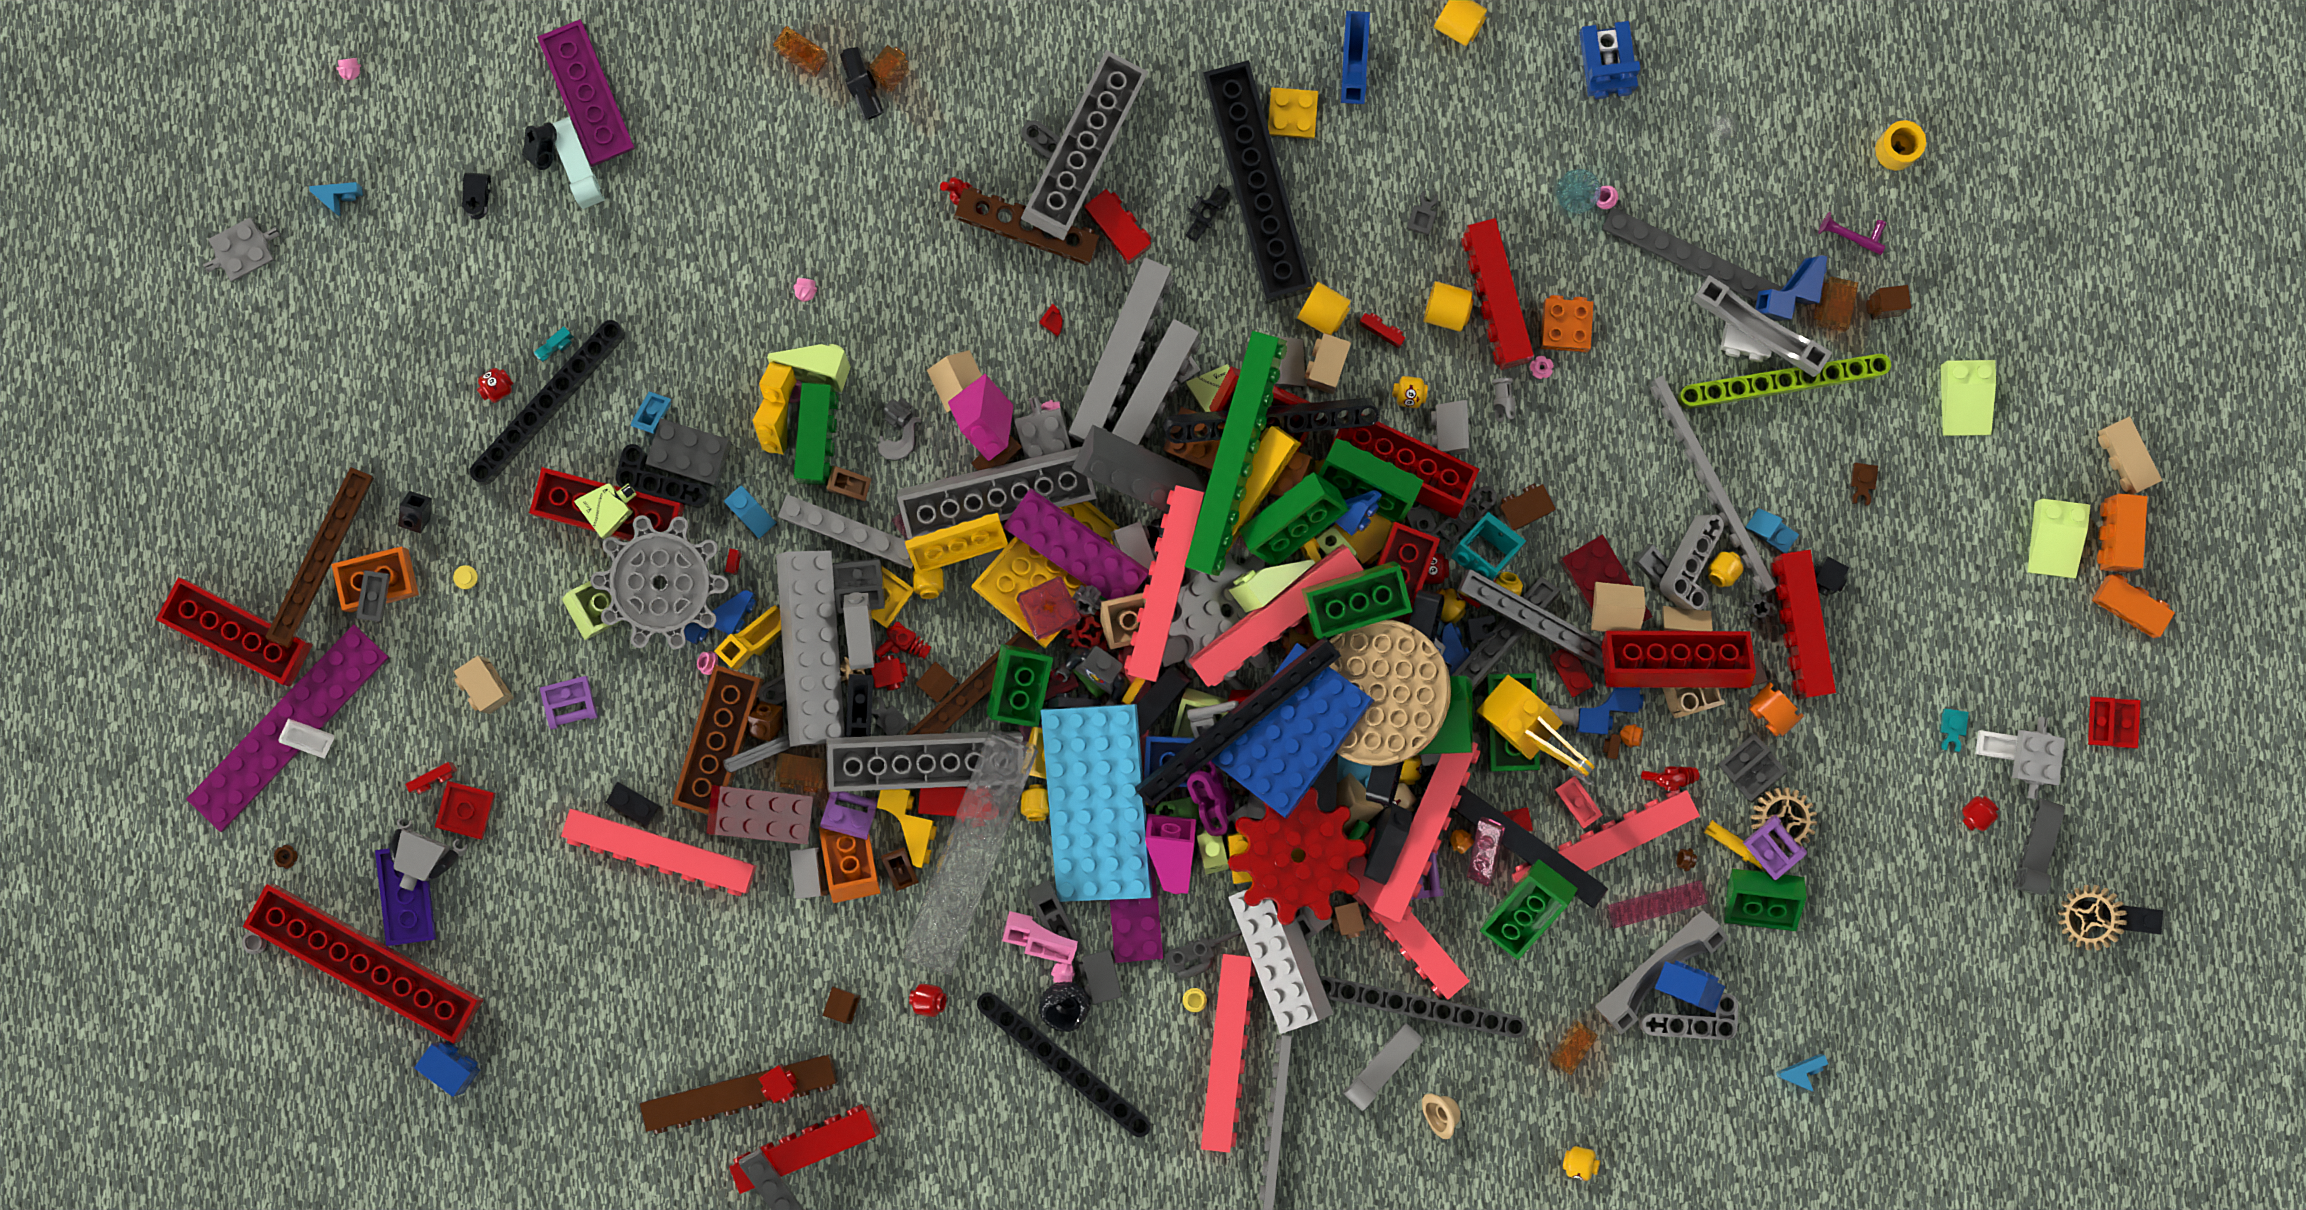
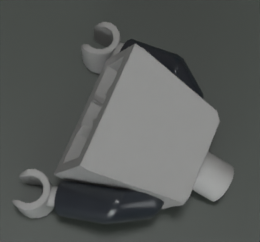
M403 818L397 820L398 829L395 830L389 843L391 861L394 863V869L404 873L400 886L411 891L414 890L418 879L422 881L436 879L450 869L459 856H464L467 852V844L463 849L456 848L460 842L459 839L453 842L452 850H449L451 846L412 831L413 825L411 820L407 826H402Z

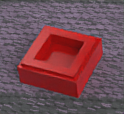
M729 548L725 567L727 574H738L742 555L739 550Z

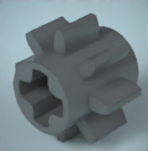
M900 398L898 402L892 399L884 408L883 413L886 415L884 420L894 428L898 424L904 427L913 416V412L910 411L912 406L903 398Z
M1081 585L1072 597L1076 601L1074 608L1081 614L1091 613L1095 615L1097 610L1101 608L1103 600L1099 598L1102 593L1092 585L1086 587Z
M1755 594L1752 596V603L1744 602V605L1748 607V611L1744 615L1752 617L1751 623H1754L1757 619L1760 620L1761 624L1766 623L1765 616L1772 617L1774 615L1772 612H1769L1770 607L1774 603L1769 604L1766 601V595L1758 600ZM1761 604V609L1764 612L1756 614L1757 609L1754 606Z

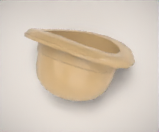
M1432 1093L1425 1094L1422 1098V1110L1427 1122L1437 1136L1444 1140L1450 1139L1461 1117L1458 1104L1448 1096L1439 1097Z

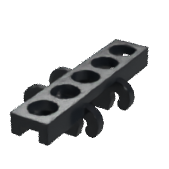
M1218 184L1207 200H1204L1202 195L1200 197L1195 196L1197 201L1192 208H1187V210L1190 212L1189 215H1195L1196 219L1188 230L1186 237L1197 243L1206 227L1212 228L1213 225L1210 221L1217 210L1222 212L1223 207L1220 205L1227 196L1228 189ZM1218 190L1224 191L1221 198H1217L1215 195ZM1203 203L1205 206L1203 207L1202 211L1198 213L1196 210L1199 207V205ZM1209 209L1212 212V216L1205 218L1203 216L1204 210ZM1198 221L1203 224L1202 228L1196 225ZM1193 229H1197L1199 231L1196 238H1193L1190 235Z

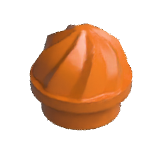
M1637 724L1626 725L1620 731L1622 742L1630 748L1634 746L1640 747L1644 729L1638 727Z

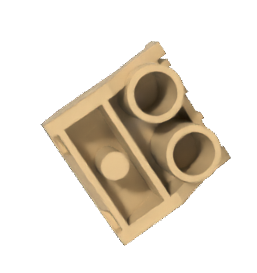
M1662 687L1669 711L1675 719L1725 704V701L1721 699L1718 688Z

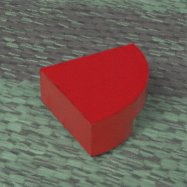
M1053 303L1039 321V324L1059 337L1063 321L1059 309Z

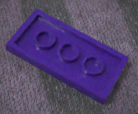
M389 848L375 850L386 946L436 940L430 882L418 879L413 891L402 888L400 883L404 873L394 869Z

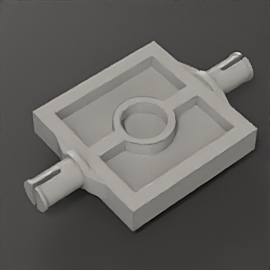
M250 217L208 239L214 249L216 258L203 265L208 273L218 267L223 268L230 281L233 282L274 261L269 250L268 241L281 235L276 227L263 233L258 229L253 218Z
M1038 396L1029 398L1033 412L1028 416L1015 419L1025 459L1073 449L1062 408L1042 410Z
M2038 717L2037 731L2018 730L2012 778L2023 780L2029 784L2027 798L2038 799L2039 785L2059 786L2065 738L2047 733L2049 718Z

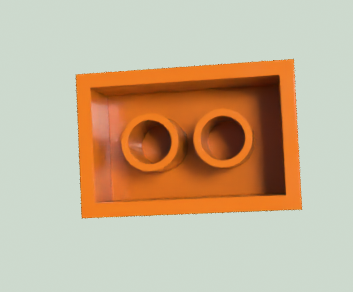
M2116 494L2104 499V502L2101 503L2100 516L2103 517V526L2099 528L2098 538L2102 540L2101 550L2097 553V563L2100 564V570L2129 573L2143 568L2148 496Z
M402 546L331 564L342 611L351 613L358 610L364 570L390 574L386 604L419 596L409 549Z

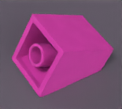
M985 373L949 400L948 404L960 431L990 461L1008 447L1013 403Z
M1148 814L1145 843L1164 891L1173 894H1188L1196 819Z

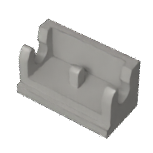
M822 847L790 851L795 898L802 899L828 895Z

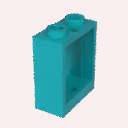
M1488 512L1458 544L1451 558L1466 570L1471 569L1494 581L1517 556L1526 540ZM1479 534L1506 554V557L1496 568L1468 547Z

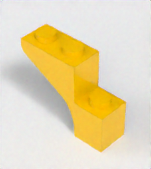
M774 362L769 363L759 382L764 399L752 421L762 450L768 453L784 455L787 449L788 404L797 381L792 366Z
M776 605L772 606L744 630L737 634H730L714 652L731 668L738 671L753 654L761 656L782 634L780 609Z
M905 789L880 790L876 808L886 810L898 818L902 825L912 864L916 867L924 868V864H929L932 850H928L930 840L934 841L936 837L937 827L933 826L934 821L906 815L907 810L912 811L915 797L911 796L912 791Z

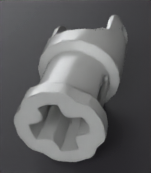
M1512 378L1492 380V384L1495 386L1496 398L1493 400L1495 418L1498 422L1504 421V408L1508 419L1515 418V398H1512L1511 388Z
M1548 705L1563 722L1562 725H1573L1574 728H1578V706H1574V708H1559L1558 705Z

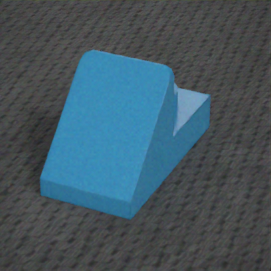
M357 182L309 186V191L339 217V198L342 201H355L356 197L363 196L362 186Z
M648 392L634 416L631 426L655 434L660 418H664L671 405V399Z
M1760 508L1757 509L1745 527L1782 554L1788 552L1799 536L1798 533L1781 522L1782 518Z
M1818 1054L1777 1071L1776 1074L1779 1078L1814 1092L1806 1073L1809 1072L1810 1075H1814L1823 1071V1066L1827 1065L1828 1061L1825 1055Z

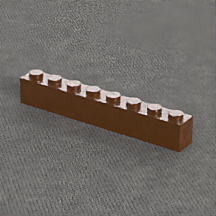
M831 1054L784 1065L787 1071L791 1070L798 1080L795 1083L798 1088L792 1091L795 1094V1098L810 1095L809 1090L818 1088L819 1092L833 1089L832 1084L838 1082ZM772 1069L641 1102L639 1104L646 1132L653 1130L655 1135L667 1132L668 1126L676 1124L677 1128L692 1125L691 1120L700 1118L702 1123L715 1119V1114L724 1112L725 1116L739 1113L738 1108L747 1106L748 1110L763 1107L762 1102L768 1100L761 1091L763 1085L758 1078Z

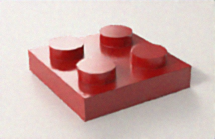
M447 781L435 828L483 840L496 793Z

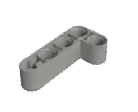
M1698 515L1693 519L1661 580V593L1682 609L1702 610L1708 604L1707 592L1695 582L1723 531L1724 522L1719 515Z
M1723 993L1720 1001L1725 997L1729 998L1731 1002L1730 1008L1723 1011L1719 1002L1716 1012H1712V1016L1645 1013L1639 1020V1027L1644 1033L1652 1036L1730 1040L1737 1033L1738 1001L1735 996ZM1652 1018L1655 1022L1663 1023V1027L1653 1026L1651 1030L1650 1027L1646 1026V1022H1650ZM1674 1019H1679L1681 1022V1028L1677 1032H1673L1670 1029V1023ZM1702 1020L1705 1023V1030L1698 1034L1694 1026L1697 1021ZM1723 1022H1727L1730 1027L1726 1035H1721L1719 1032V1025Z
M1405 1022L1387 1041L1381 1052L1378 1051L1369 1061V1065L1362 1069L1352 1080L1353 1083L1344 1089L1343 1094L1361 1111L1366 1109L1377 1096L1376 1093L1417 1049L1424 1038Z

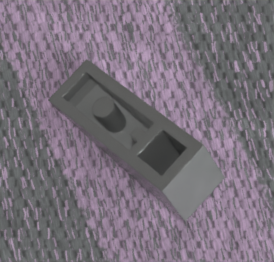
M1050 880L1029 889L1028 893L1045 928L1059 936L1078 941L1075 953L1083 950Z

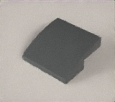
M881 558L832 564L837 613H844V595L854 592L868 593L871 610L885 608Z
M1755 733L1718 764L1750 803H1753L1787 774V769L1771 754V750Z

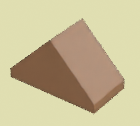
M832 466L826 489L830 493L866 501L871 478Z

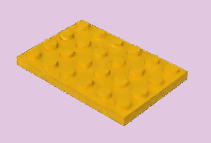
M1084 501L1059 507L1115 546L1111 532L1120 529V527L1090 502ZM1015 536L972 584L971 588L1046 649L1078 612L1074 608L1076 601L1072 597L1081 585L1084 587L1087 585Z

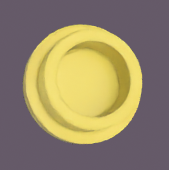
M464 565L455 570L453 580L459 588L470 589L477 583L478 574L474 568Z
M1191 988L1183 995V1005L1190 1012H1199L1206 1006L1207 998L1201 989Z

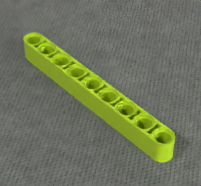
M1874 354L1826 362L1821 372L1815 377L1812 376V383H1806L1803 380L1802 374L1805 371L1794 367L1690 384L1679 392L1678 402L1685 409H1693L1882 377L1890 370L1891 361L1884 354ZM1874 361H1879L1882 364V372L1874 369ZM1850 365H1856L1859 368L1858 376L1850 372ZM1827 368L1833 369L1835 371V379H1830L1827 377ZM1780 376H1784L1788 379V387H1783L1780 385ZM1756 380H1761L1765 383V391H1760L1756 388ZM1732 384L1741 386V395L1734 394ZM1709 388H1715L1718 391L1719 397L1717 399L1709 396ZM1685 392H1692L1695 395V402H1688L1684 397Z

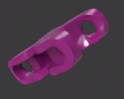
M1210 760L1207 764L1210 765L1211 772H1204L1201 767L1189 776L1187 788L1193 802L1199 804V815L1207 833L1211 836H1221L1227 831L1229 826L1228 816L1233 814L1235 803L1229 789L1224 787L1221 769ZM1212 818L1219 819L1222 826L1220 828L1213 826L1211 823Z

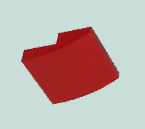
M2090 697L2088 745L2138 749L2141 700Z

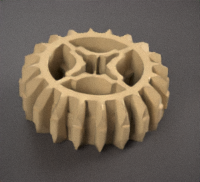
M1775 788L1774 796L1770 791H1767L1765 793L1767 800L1762 797L1758 798V802L1762 807L1753 806V809L1759 812V815H1751V819H1758V824L1751 825V828L1757 829L1763 826L1769 818L1774 816L1766 815L1770 806L1782 800L1779 811L1775 815L1780 818L1786 814L1785 818L1788 817L1789 820L1795 821L1784 824V828L1788 833L1792 826H1801L1799 833L1793 837L1801 847L1802 843L1800 840L1805 843L1810 842L1806 834H1815V831L1809 827L1810 825H1817V821H1810V817L1817 814L1816 812L1808 811L1813 806L1811 802L1804 805L1807 799L1806 795H1802L1797 799L1799 795L1798 790H1794L1790 795L1789 788H1784L1783 793H1781L1779 788ZM1789 801L1798 807L1802 818L1795 817L1792 814ZM1769 832L1768 835L1784 853L1785 843L1780 837L1777 839Z
M2084 885V893L2080 888H2075L2074 891L2077 897L2068 893L2067 898L2071 902L2062 901L2061 905L2067 908V910H2061L2058 913L2065 916V920H2060L2059 924L2067 925V928L2063 929L2062 933L2067 934L2071 932L2072 934L2069 936L2068 941L2072 942L2077 938L2076 947H2082L2085 942L2086 950H2091L2093 944L2096 950H2101L2102 944L2109 948L2111 946L2109 939L2113 942L2119 940L2114 933H2124V930L2118 926L2127 924L2126 920H2120V916L2127 914L2126 911L2118 910L2123 905V902L2114 903L2113 901L2117 898V894L2113 893L2107 897L2109 889L2104 888L2100 893L2099 885H2094L2092 891L2089 885ZM2086 898H2097L2096 903H2093L2089 909L2078 907V904ZM2104 903L2110 910L2111 922L2103 915ZM2095 912L2097 920L2100 922L2090 923L2088 915L2084 913L2092 914ZM2074 913L2082 920L2081 932L2076 927ZM2096 926L2108 929L2105 934L2098 938L2088 937L2089 933Z

